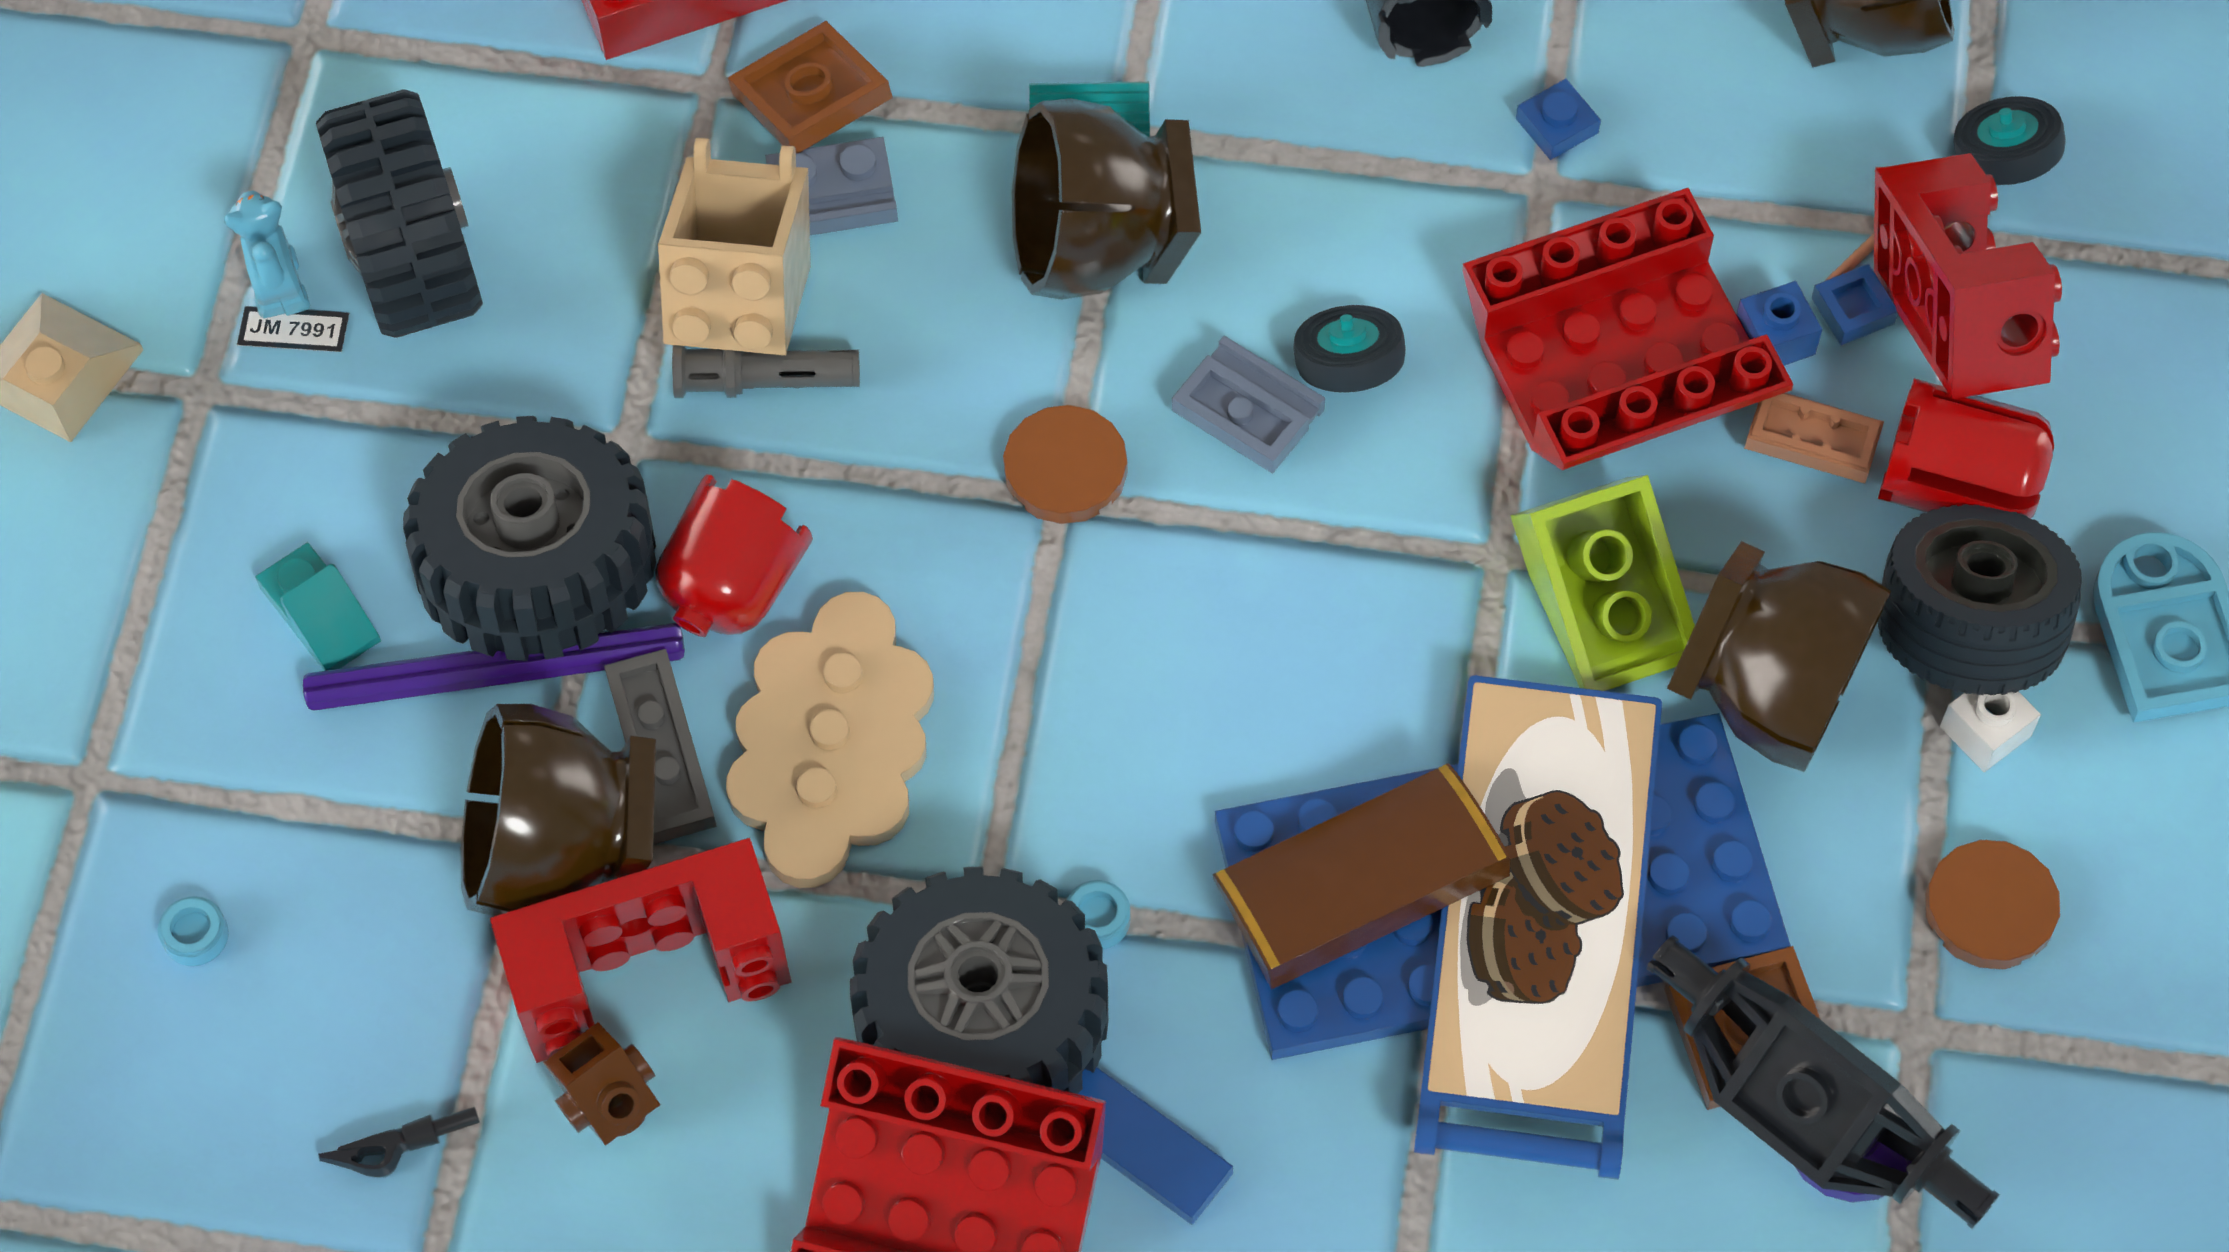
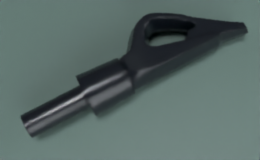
M475 1107L433 1120L430 1114L404 1124L402 1128L388 1130L338 1147L336 1151L320 1153L318 1157L321 1162L347 1168L366 1176L384 1178L395 1171L403 1153L439 1144V1136L478 1124L480 1120ZM385 1154L384 1160L378 1165L359 1164L365 1156Z

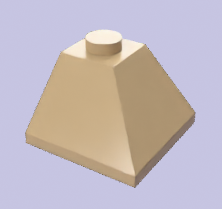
M41 293L0 344V406L72 442L141 354L143 348L140 343Z

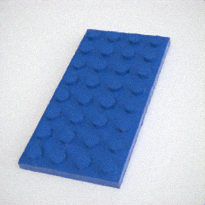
M1720 713L1660 725L1637 987L1665 982L1655 973L1648 971L1646 967L1654 959L1653 956L1672 935L1678 938L1682 945L1711 968L1737 961L1741 957L1746 959L1791 947ZM1458 764L1451 765L1458 772ZM1437 768L1215 811V826L1225 867L1227 868ZM1442 909L1272 990L1242 935L1271 1059L1275 1060L1428 1029Z

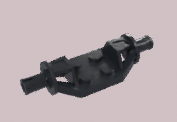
M1674 935L1669 937L1654 954V959L1648 963L1646 969L1651 973H1655L1693 1004L1691 1008L1692 1014L1683 1030L1692 1038L1694 1037L1714 1102L1822 1189L1889 1196L1900 1205L1914 1191L1920 1193L1925 1189L1963 1219L1971 1229L1979 1223L1992 1207V1204L1998 1199L2000 1194L1995 1190L1989 1189L1950 1158L1953 1150L1949 1147L1960 1133L1958 1128L1951 1124L1944 1129L1915 1097L1885 1070L1794 998L1748 973L1751 965L1742 957L1735 961L1727 970L1723 969L1718 973L1682 945ZM1721 1009L1749 1037L1737 1056L1714 1018ZM1877 1142H1880L1911 1161V1163L1907 1166L1906 1173L1865 1159L1864 1157Z

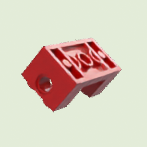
M1971 153L1875 168L1874 273L1893 301L1898 315L1951 399L2050 383L2051 358L2058 356L2060 348L2058 330L2053 321L2054 303L2059 302L2062 297L2060 273L2056 265H2049L2034 242L1996 248L1993 233L1987 226L1988 215H1990L1991 211H1995L1998 206L1997 186L1993 176L1985 174ZM1954 223L1951 227L1945 229L1947 226Z
M750 838L490 918L517 1015L536 1063L547 1060L595 1024L580 976V972L589 969L595 971L616 969L628 962L631 956L653 949L673 951L688 945L695 936L706 933L728 1003L741 998L744 1001L762 1000L775 994L780 989V986L792 983L781 931Z

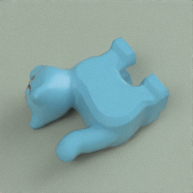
M247 191L242 193L239 200L230 209V212L224 216V223L241 236L240 240L246 268L255 293L254 297L259 315L265 319L282 314L289 316L308 310L310 303L305 286L301 285L297 273L299 264L294 247L288 244L282 226L278 225L282 212L281 204L256 191Z

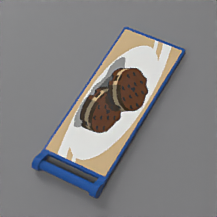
M1477 675L1470 676L1468 679L1457 774L1480 805L1510 855V876L1442 908L1414 1153L1434 1155L1435 1149L1594 1169L1598 1170V1177L1619 1179L1623 1156L1624 1123L1662 714L1661 699ZM1440 1106L1601 1126V1143L1439 1122Z

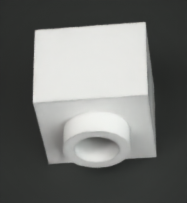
M1964 692L1948 705L1940 728L1983 772H1986L2032 736L2041 714L2020 692L1991 696L1989 694H1965Z

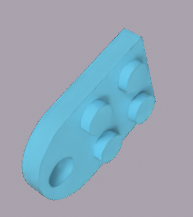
M2142 533L2118 543L2106 555L2098 571L2093 587V601L2132 722L2229 706V591L2217 563L2204 549L2194 542L2169 533ZM2140 556L2154 557L2164 565L2167 574L2161 577L2146 576L2137 569L2134 559Z

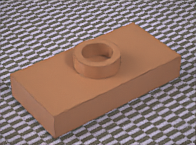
M1784 393L1758 402L1744 449L1865 484L1884 421Z

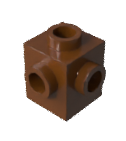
M599 1022L543 1062L564 1092L563 1095L554 1101L577 1133H580L589 1126L605 1146L615 1138L636 1130L643 1123L646 1115L661 1105L646 1084L656 1076L647 1061L633 1044H630L623 1050L620 1044Z

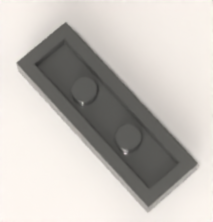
M663 649L605 665L604 668L625 743L630 736L656 739L653 844L717 827L667 650Z

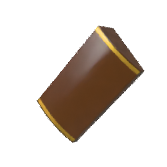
M1447 763L1213 874V880L1272 990L1509 877L1510 855L1468 787L1453 767Z

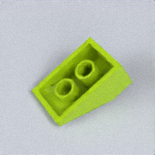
M1648 475L1626 477L1510 515L1529 577L1579 688L1606 691L1677 667L1695 624Z

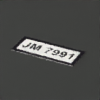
M245 306L237 345L342 352L350 313L305 310L289 316L282 314L264 319L259 315L257 307Z

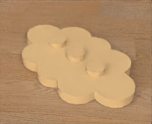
M845 592L832 597L820 608L814 620L811 633L786 632L770 639L760 649L754 661V680L759 693L741 706L736 717L735 731L743 754L733 762L727 775L726 792L728 801L734 815L745 825L765 831L764 852L772 873L783 883L797 888H816L831 882L843 870L849 857L851 845H878L892 839L902 830L909 816V794L905 782L922 768L926 759V737L919 721L929 712L934 701L933 674L927 661L919 654L901 646H896V624L889 606L877 596L865 592Z

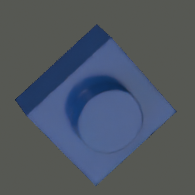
M1566 78L1517 106L1516 120L1550 160L1599 133L1601 119Z
M1869 264L1816 284L1813 289L1811 299L1840 346L1895 324L1898 315L1896 306Z

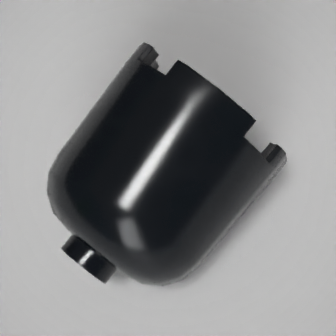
M1366 0L1378 44L1385 55L1390 59H1395V54L1402 57H1413L1416 65L1421 67L1445 63L1466 53L1472 48L1469 38L1480 30L1482 24L1485 28H1488L1492 22V3L1490 0Z

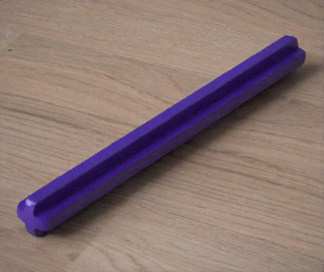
M677 623L617 630L612 633H599V641L583 650H580L578 645L564 649V656L547 660L544 658V654H529L528 661L506 659L505 652L496 651L494 657L472 650L312 672L303 677V695L308 709L315 711L604 671L605 665L663 649L667 650L670 661H677L684 657V638L682 629Z

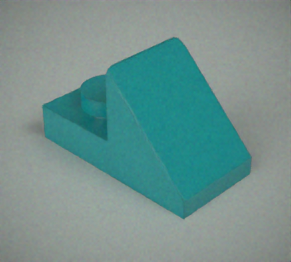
M308 542L255 576L259 588L324 671L342 668L381 642L379 634L334 564L326 566Z

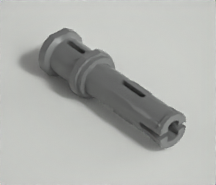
M673 345L672 373L674 398H684L686 392H724L727 398H736L737 394H743V389L860 387L859 349L787 351L785 356L721 349H686L685 346Z

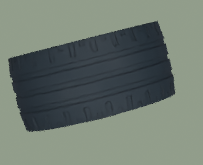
M1976 504L1944 506L1936 510H1930L1928 513L1924 512L1919 517L1913 518L1910 523L1905 524L1904 528H1901L1886 560L1882 585L1892 591L1878 620V629L1882 642L1887 646L1888 652L1892 653L1893 658L1900 662V665L1909 669V672L1918 675L1919 678L1925 679L1931 684L1939 685L1941 688H1948L1955 692H1965V694H1989L1991 696L1996 694L2005 695L2011 692L2016 693L2019 690H2027L2031 686L2034 687L2039 682L2045 681L2048 676H2051L2054 670H2057L2071 641L2081 600L2082 572L2080 564L2076 560V555L2072 553L2070 546L2066 545L2065 541L2057 536V533L2048 529L2049 527L2017 512H2009Z

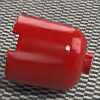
M708 474L701 479L659 557L655 569L656 584L664 600L676 610L672 619L688 632L700 637H706L709 630L726 635L743 634L756 627L766 616L807 551L813 537L807 526H798L795 532L789 525L783 522L781 518L787 508L777 501L731 479L726 490L715 487L717 481L714 479V476Z

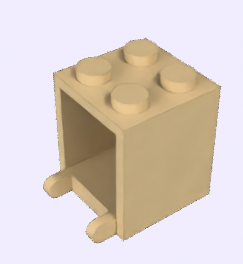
M695 139L693 157H686L658 243L663 344L786 356L811 267L808 168L796 167L795 146L782 145L779 165L711 159L710 139Z

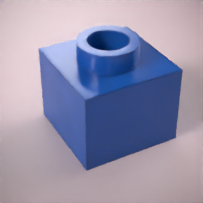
M1796 280L1740 299L1736 315L1747 336L1751 340L1767 334L1784 366L1816 355L1823 329Z

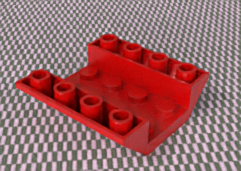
M1688 187L1463 263L1462 271L1482 351L1531 450L1561 470L1784 394L1793 389L1794 384L1768 335L1765 334L1751 340L1749 339L1708 262L1714 234Z
M841 1037L834 1039L820 1105L829 1108L806 1225L793 1239L791 1252H1081L1102 1156L1106 1101Z

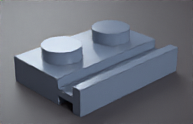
M884 137L807 148L796 154V167L808 168L810 235L898 222L897 206ZM780 153L765 155L767 164L779 165Z
M1226 336L1220 339L1219 346L1211 356H1206L1172 397L1173 412L1272 474L1309 430V424L1316 416H1320L1325 410V397Z

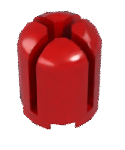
M1913 378L1878 499L1927 513L1930 510H1936L1944 506L1976 504L2009 512H2017L2020 515L2028 516L2030 519L2034 517L2040 500L2039 493L2044 489L2053 458L2054 439L2050 422L2038 412L1977 395L1951 399L1944 386Z

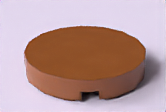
M1073 405L1047 407L1024 418L1010 434L1003 454L1006 486L1013 498L1015 495L1017 500L1025 505V510L1036 518L1059 524L1087 521L1098 515L1099 509L1107 506L1111 500L1113 504L1120 496L1128 474L1125 442L1113 423L1094 410Z
M1978 840L1956 847L1938 863L1925 892L1926 918L1932 931L1935 928L1937 935L1944 941L1942 945L1954 957L1978 968L2008 969L2020 965L2023 960L2029 959L2035 954L2037 955L2047 946L2060 918V893L2049 869L2031 852L2006 841Z

